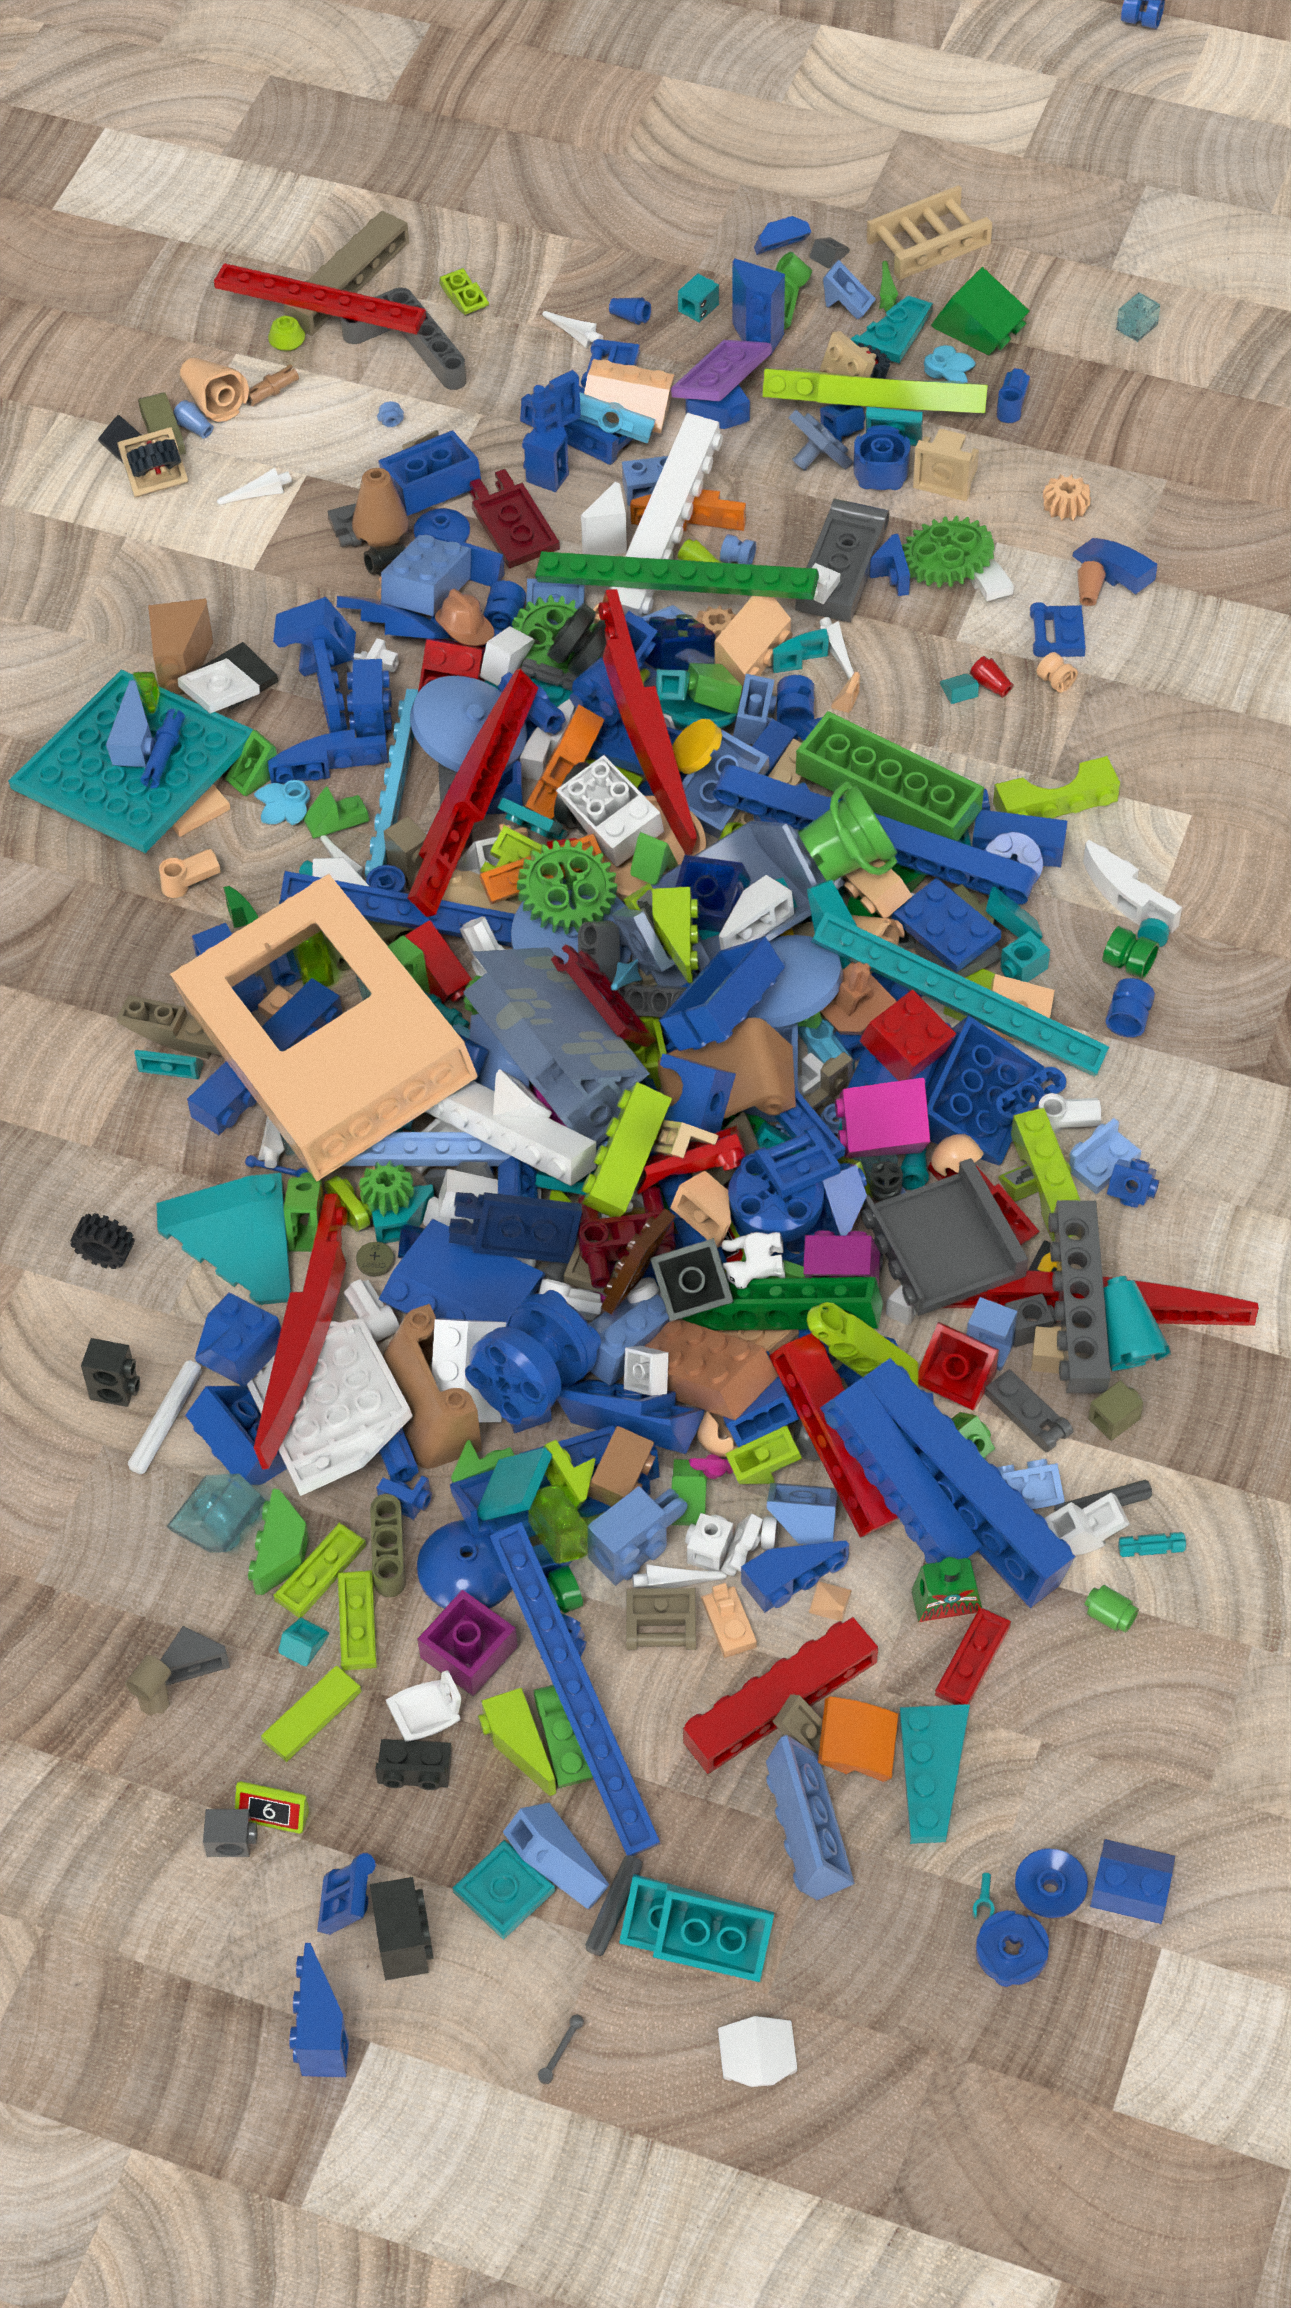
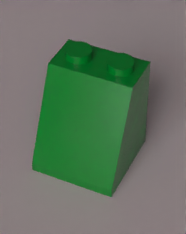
M981 267L951 297L931 326L989 356L996 348L1001 351L1010 342L1011 338L1009 335L1011 333L1017 335L1027 324L1023 319L1030 310L984 267Z

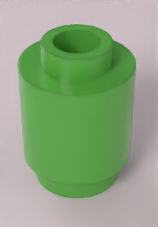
M1106 1585L1101 1586L1100 1589L1094 1587L1085 1601V1606L1089 1607L1087 1615L1115 1631L1120 1629L1126 1633L1139 1612V1608L1133 1605L1132 1600Z

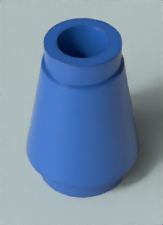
M643 297L612 298L609 304V312L639 325L649 320L651 304Z

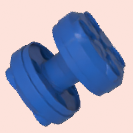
M754 1153L745 1156L742 1159L741 1165L731 1177L728 1190L730 1218L739 1236H745L754 1232L765 1234L780 1232L783 1239L784 1253L774 1252L771 1256L782 1255V1260L804 1266L805 1235H815L816 1231H822L823 1228L820 1216L824 1203L822 1181L781 1198L764 1169L758 1165ZM788 1154L774 1161L776 1163L780 1160L792 1156V1154Z
M548 1290L544 1294H534L527 1297L510 1314L506 1327L494 1329L474 1344L470 1351V1364L465 1369V1376L468 1382L478 1389L482 1397L494 1409L499 1411L500 1415L508 1423L518 1425L522 1421L536 1420L553 1406L560 1395L561 1387L573 1385L592 1370L596 1363L597 1350L601 1346V1338L598 1332L588 1325L584 1317L573 1306L568 1304L559 1292Z

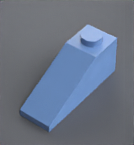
M130 680L106 746L112 765L146 767L156 741L151 736L136 682Z

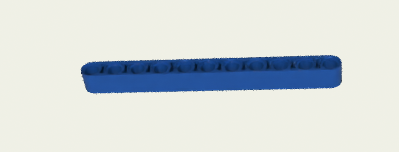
M727 765L723 768L713 791L714 798L724 805L777 823H787V825L798 830L804 829V827L828 811L831 801L829 797L734 765ZM874 813L897 850L895 855L897 859L896 864L958 885L963 884L966 888L990 895L991 888L995 886L1018 905L1025 904L1028 901L1037 877V873L1031 867Z

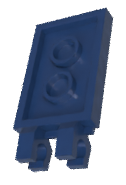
M456 1192L454 1216L473 1219V1223L467 1219L451 1218L448 1229L450 1233L449 1243L466 1246L473 1245V1253L568 1264L574 1250L582 1214V1204L484 1192L483 1195L478 1194V1197H476L473 1193Z

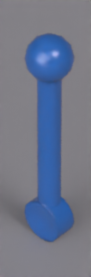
M249 1155L245 1159V1164L251 1168L258 1166L296 1177L308 1172L305 1168L294 1170L279 1165L275 1168H267L264 1161L257 1160L253 1155Z

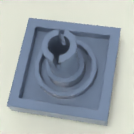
M795 409L788 417L808 436L807 439L809 441L792 458L804 471L821 452H825L844 469H847L854 462L846 455L849 449L812 415L807 413L803 416Z

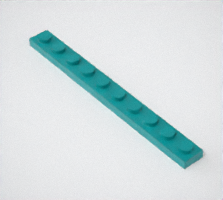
M828 912L824 913L811 940L812 943L854 963H867L871 967V971L908 989H913L915 992L965 1016L969 1015L978 1022L1093 1077L1098 1074L1109 1049V1046Z

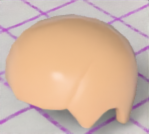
M956 1134L946 1137L937 1145L931 1158L932 1166L935 1171L943 1176L947 1175L946 1168H951L959 1173V1163L961 1161L972 1158L975 1163L984 1153L970 1136Z
M706 1411L697 1430L698 1441L708 1453L721 1458H727L725 1453L738 1448L729 1429L724 1426L723 1416Z

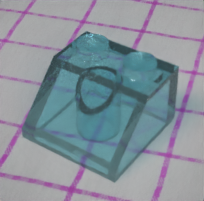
M239 1473L206 1475L166 1527L210 1553L228 1552L237 1546L241 1539L240 1534L246 1526L252 1524L260 1514L259 1509L266 1500Z

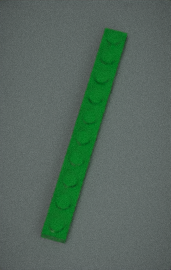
M541 551L535 577L537 582L814 600L819 572L816 568Z

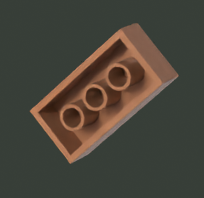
M680 1319L668 1322L645 1345V1347L669 1352L667 1390L676 1392L675 1400L732 1420H736L778 1377L763 1346Z

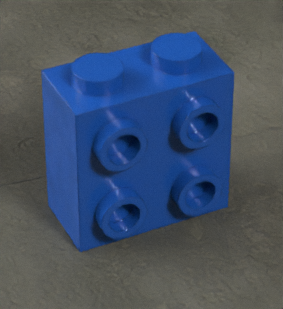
M382 659L353 660V672H347L348 690H352L350 694H347L348 712L354 713L349 716L350 729L356 731L357 738L385 735L387 742V730H392L391 712H387L392 708L391 690L385 689L390 688L389 670L383 671Z

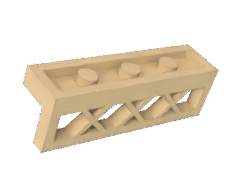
M663 1120L650 1152L684 1158L689 1141L715 1145L718 1135L683 1122Z

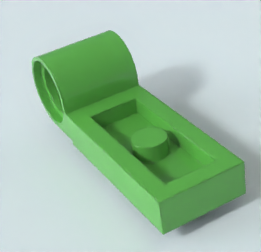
M793 252L786 253L777 263L775 270L785 274L784 330L791 325L799 288L808 281L812 274V269Z
M554 1685L533 1689L557 1787L562 1788L591 1781L593 1776Z

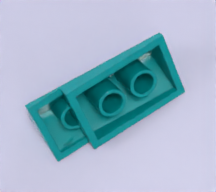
M633 1874L619 1944L653 1951V1958L760 1982L775 1912Z

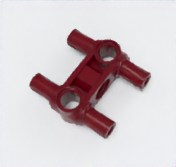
M650 1187L642 1192L644 1214L600 1218L599 1211L582 1204V1214L577 1232L579 1253L584 1262L588 1264L593 1288L606 1287L610 1281L607 1262L621 1260L624 1255L628 1256L629 1252L626 1250V1247L636 1233L642 1235L641 1230L651 1216L657 1218L664 1210L661 1190L659 1188ZM585 1195L580 1196L577 1203L582 1204ZM672 1222L655 1256L675 1250L674 1222Z

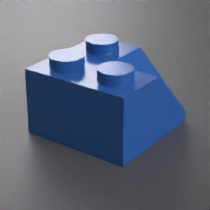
M228 1292L207 1314L195 1354L196 1362L245 1387L276 1353L281 1332L278 1317Z

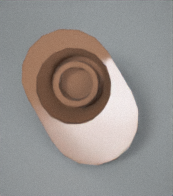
M451 589L449 596L443 601L442 608L435 614V620L457 642L468 646L485 645L487 641L494 637V628L482 614L480 602L472 595L461 594L458 590Z

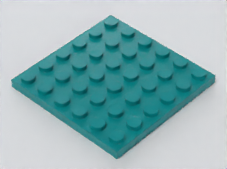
M121 669L8 782L12 790L146 853L241 756L244 745L254 729L219 713L213 712L210 714L201 705ZM130 680L136 682L152 737L155 738L158 728L162 727L169 709H175L174 719L178 710L185 715V720L178 733L179 741L172 748L159 786L156 788H150L153 780L152 777L147 787L140 781L146 767L112 765L106 746Z

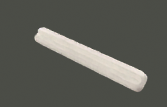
M191 1360L184 1363L128 1461L129 1469L132 1472L138 1474L146 1472L202 1373L201 1366Z

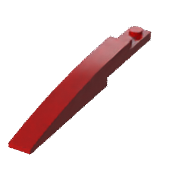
M605 590L604 598L599 603L598 611L600 619L604 620L606 625V646L603 661L627 734L650 788L685 855H691L697 836L656 686H643L618 590Z
M517 669L480 729L434 818L418 854L423 859V862L407 898L426 917L436 915L475 822L482 821L485 817L538 691L535 683L521 669Z
M337 1193L325 1194L303 1292L289 1293L254 1444V1451L262 1469H269L303 1399L320 1356L341 1289L347 1264L341 1248L342 1226L347 1224L348 1216L347 1209L341 1205Z
M1027 1271L1026 1277L942 1308L975 1309L980 1297L1005 1306V1303L1043 1294L1047 1305H1052L1055 1310V1301H1059V1291H1053V1272ZM1103 1277V1288L1108 1286L1107 1281L1112 1279L1111 1277ZM1135 1281L1157 1324L1255 1326L1259 1310L1258 1303L1187 1288ZM1079 1293L1072 1294L1075 1298L1078 1299L1085 1298L1083 1295Z

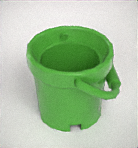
M848 781L844 782L833 793L830 809L798 832L826 881H835L859 868H863L870 874L882 875L887 873L897 863L895 858L897 850L857 785L852 787ZM843 794V796H842L843 800H841L840 802H838L839 798H840L841 795ZM877 859L884 862L888 860L879 868L869 864Z

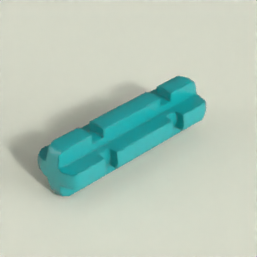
M1171 1532L1170 1536H1166L1165 1533L1137 1535L1138 1539H1134L1133 1536L1120 1537L1118 1541V1549L1122 1557H1132L1134 1553H1138L1139 1556L1166 1554L1167 1550H1171V1553L1184 1552L1186 1549V1538L1183 1532Z

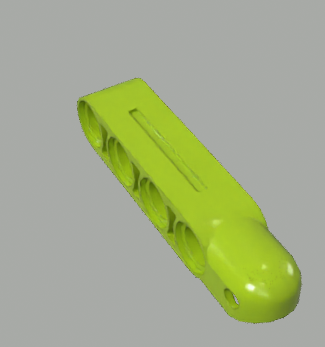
M830 1302L814 1306L808 1311L807 1324L811 1333L829 1346V1353L856 1373L864 1377L891 1358L898 1366H902L908 1372L911 1381L918 1387V1362L862 1320L846 1313L840 1307Z

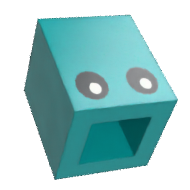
M699 273L678 290V312L699 323L719 305V284Z

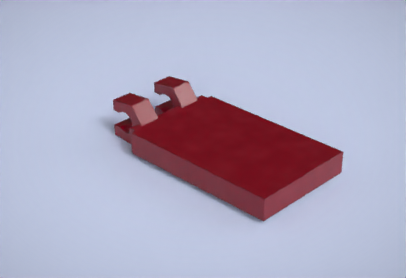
M506 469L495 472V477L498 480L495 481V486L498 489L496 493L489 495L487 488L480 478L470 482V487L473 489L470 491V496L473 499L472 510L497 551L503 554L504 562L508 569L539 558L541 551L555 552L560 550L559 540L523 482L515 485Z
M565 944L561 949L568 954V962L564 964V960L556 955L551 958L557 971L570 975L617 1037L648 1048L656 1038L620 992L611 989L612 982L605 973L600 972L599 965L587 952L581 950L577 953L572 946Z

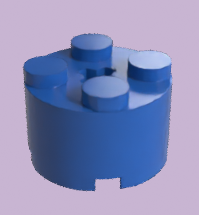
M878 425L868 428L867 433L862 436L859 434L854 442L853 472L861 488L898 490L903 486V482L908 477L911 445L906 435L904 438L899 434L898 429L891 426Z
M601 657L574 680L572 684L573 693L570 694V700L575 707L581 705L605 719L601 726V729H603L605 726L614 725L622 717L610 685L603 657Z

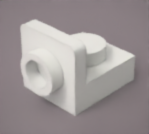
M815 563L812 568L818 569L819 579L814 600L824 604L840 583L841 574Z

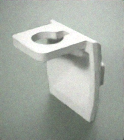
M448 1670L442 1672L440 1680L412 1686L386 1699V1703L405 1742L436 1734L454 1725L461 1719L458 1714L461 1696Z

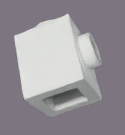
M701 1513L696 1525L691 1524L687 1531L685 1543L688 1544L687 1564L709 1571H721L727 1556V1550L733 1538V1523L718 1515L708 1516Z

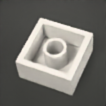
M645 1346L626 1347L624 1389L649 1396L667 1394L669 1352Z

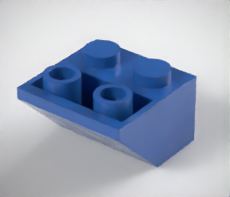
M553 424L547 426V431L544 434H538L534 427L531 433L525 435L522 442L525 454L523 468L526 470V482L556 493L569 475L567 433L564 426L557 429Z

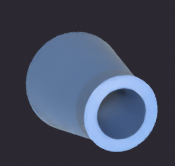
M183 400L175 407L173 413L178 425L199 435L203 439L212 433L213 425L209 423L194 402Z

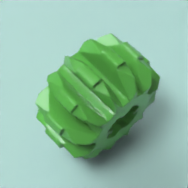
M389 1160L386 1166H381L376 1162L375 1170L366 1168L364 1177L360 1178L361 1201L363 1204H368V1209H370L371 1213L380 1209L383 1217L390 1210L397 1215L398 1207L408 1208L409 1199L413 1198V1177L410 1172H406L403 1164L394 1167L391 1160Z

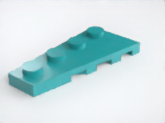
M970 1704L900 1707L899 1716L910 1844L940 1843L947 1840Z

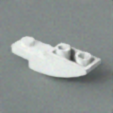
M1091 840L1085 843L1084 866L1095 886L1117 910L1139 926L1145 919L1156 918L1168 925L1170 933L1177 929L1180 923L1181 906L1174 900L1156 892L1146 883L1138 881L1139 869L1134 867L1129 861L1119 858L1109 852L1104 846L1098 845Z

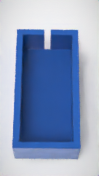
M766 936L721 950L659 1021L678 1051L689 1048L697 1050L712 1041L721 1043L731 1037L733 1034L732 1029L748 1017V1010L763 999L762 994L765 990L772 987L778 981L776 977L785 966Z

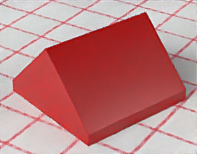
M938 1322L918 1371V1385L964 1407L975 1410L984 1395L985 1387L992 1382L996 1375L999 1349Z

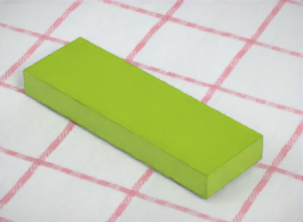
M339 1522L273 1595L274 1601L298 1618H302L338 1578V1573H342L366 1547V1540Z
M372 1570L338 1573L342 1670L377 1668Z
M336 1665L261 1735L262 1741L285 1762H288L362 1692L361 1686Z

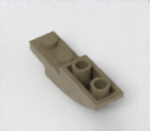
M128 995L116 1018L119 1024L131 1031L171 1049L209 1059L212 1053L221 1055L195 1018L187 1014L184 1006Z

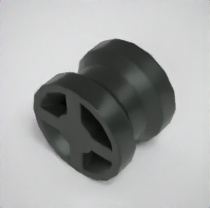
M888 1161L879 1162L874 1165L870 1174V1193L874 1199L881 1202L901 1194L903 1179L901 1168L897 1164Z

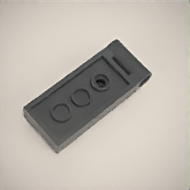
M836 498L833 499L806 568H812L817 563L841 574L840 583L824 604L815 600L796 599L795 610L851 623L870 574L871 557L879 550L889 522V510Z

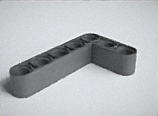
M399 287L375 296V298L425 309L407 288ZM427 311L426 318L417 335L400 331L444 387L450 390H458L465 386L467 379L463 355ZM340 317L342 336L344 341L349 344H360L393 330Z
M610 920L585 922L578 931V953L581 950L587 952L599 965L600 972L605 973L613 983L617 971V962H620L619 929ZM627 984L619 988L618 991L637 1015L662 1017L688 987Z

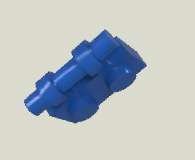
M574 370L549 381L550 390L546 392L544 386H534L533 394L531 395V405L534 408L532 424L535 426L538 434H544L547 431V426L550 424L559 429L581 418L579 375Z

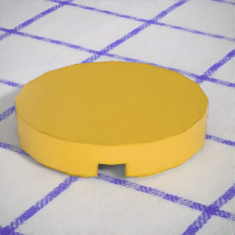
M701 719L693 722L680 733L673 743L672 748L679 772L691 774L699 771L711 761L712 757L710 754L713 750L717 751L720 748L722 741L721 729L710 719Z

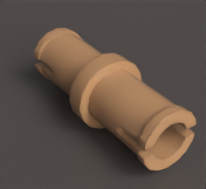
M289 364L273 375L268 374L264 376L263 381L249 388L247 401L250 402L251 406H255L270 395H278L282 388L299 380L296 369Z

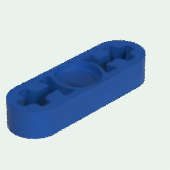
M1055 1067L1042 1069L999 1095L990 1106L991 1117L1000 1125H1011L1014 1115L1036 1110L1039 1106V1101L1044 1095L1050 1093L1059 1095L1066 1087L1065 1075ZM1045 1081H1052L1054 1083L1047 1086L1044 1090L1041 1087ZM1021 1091H1030L1035 1097V1102L1026 1101ZM1013 1102L1015 1107L1011 1111L1004 1112L1002 1108H1006Z

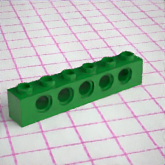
M876 1277L752 1279L747 1287L743 1289H737L734 1284L728 1281L734 1302L682 1318L684 1321L714 1331L809 1329L807 1324L808 1311L814 1306L830 1302L840 1307L846 1313L856 1316L871 1328L878 1329L883 1301Z

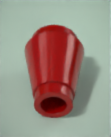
M981 657L970 670V675L980 685L1002 698L1013 688L1014 684L1010 682L993 658Z

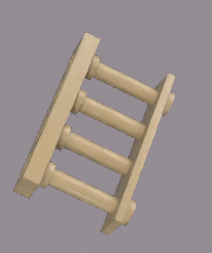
M959 185L867 221V243L870 245L880 240L884 241L895 254L894 275L899 280L991 244L992 222L988 217L975 222L971 220L960 207L962 188ZM952 213L962 227L950 231L939 217ZM929 222L940 236L927 240L916 226ZM906 231L917 245L904 249L893 235Z

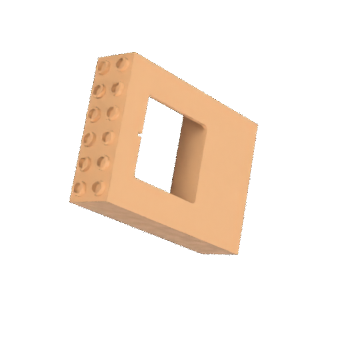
M330 874L314 881L304 890L289 897L274 909L262 914L252 923L234 932L222 942L207 949L203 954L170 974L189 1012L316 1182L478 1077L464 1041ZM319 931H322L370 991L371 996L291 1048L281 1052L232 987Z

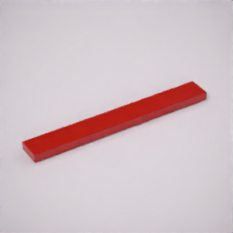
M226 263L222 265L214 279V287L216 289L416 335L426 318V309Z

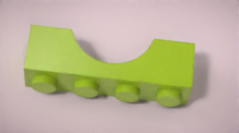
M1108 756L1079 763L1078 774L1075 779L1060 788H1041L1031 784L1023 777L997 783L994 785L993 805L997 812L1053 819L1058 816L1079 813L1086 809L1117 802L1120 781Z
M1045 1108L1014 1115L1011 1137L1020 1161L1025 1160L1034 1175L1040 1197L1041 1215L1049 1233L1048 1217L1049 1213H1054L1057 1200H1081ZM1049 1233L1051 1241H1055L1054 1233Z

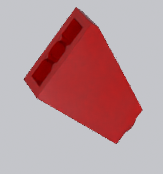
M429 920L405 935L408 940L423 951L430 993L438 996L442 1000V1004L450 999L453 1003L464 997L463 991H465L466 986L469 985V981L472 979L433 923Z

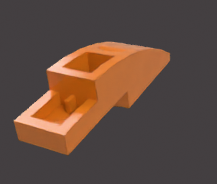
M702 489L700 496L695 497L692 502L693 512L690 519L685 520L682 526L683 531L687 530L688 523L744 531L746 503L721 500L720 491ZM652 494L631 500V524L639 525Z
M581 705L577 706L550 756L551 758L525 803V808L552 820L554 817L555 800L558 794L556 790L562 785L571 769L579 762L585 761L605 719Z

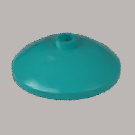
M687 693L685 701L659 700L662 712L671 716L675 728L681 731L693 722L701 719H710L720 729L729 726L737 719V714L694 702Z

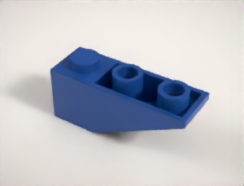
M844 1540L768 1549L741 1566V1583L764 1613L773 1607L780 1608L795 1593L802 1589L806 1591L812 1588L822 1576L842 1569L848 1561L849 1543Z

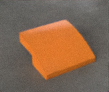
M831 1696L825 1698L818 1763L844 1774L855 1770L882 1782L891 1779L898 1713L856 1700Z

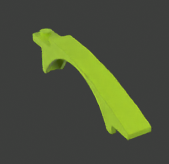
M765 368L762 397L869 407L985 413L988 385L963 383L961 381H917L860 377L804 368H795L794 370Z

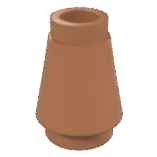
M1087 561L1077 571L1079 602L1085 606H1093L1097 603L1106 573L1102 564L1095 561Z

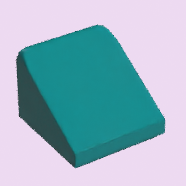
M657 669L656 690L659 700L685 701L690 672Z
M968 673L940 681V685L950 704L978 697L979 683Z
M300 1617L282 1633L278 1651L281 1655L300 1665L307 1666L328 1638L329 1632Z

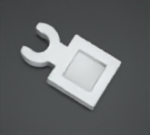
M751 1513L737 1524L727 1550L729 1554L723 1563L721 1571L732 1577L735 1576L737 1570L741 1571V1566L746 1562L748 1551H754L761 1540L759 1529L763 1519Z

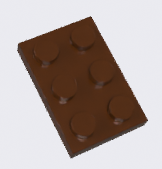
M664 1209L657 1218L651 1216L641 1230L642 1235L636 1233L628 1243L626 1250L629 1252V1255H624L614 1270L618 1274L617 1278L612 1277L602 1292L606 1295L601 1309L610 1315L615 1312L627 1298L630 1291L643 1278L651 1263L650 1258L655 1256L676 1217L670 1211Z

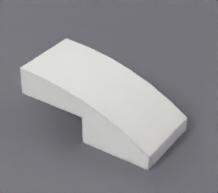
M989 559V567L983 566L984 573L974 572L975 579H970L974 589L979 588L986 601L1013 594L1014 585L1002 567L993 559Z

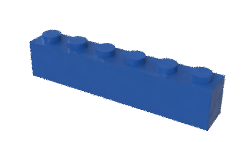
M311 978L262 1028L279 1051H286L342 1015L341 998L338 994ZM227 1061L187 1098L190 1116L218 1136L226 1128L232 1127L238 1117L248 1107H252L257 1102Z
M863 1378L820 1407L827 1424L840 1435L847 1452L860 1463L867 1480L877 1487L884 1497L887 1508L897 1515L905 1526L904 1529L907 1536L916 1542L924 1553L927 1564L941 1562L947 1557L956 1559L968 1558L983 1546Z

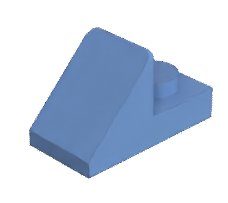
M840 260L836 261L823 277L827 308L839 300L856 319H859L876 300Z

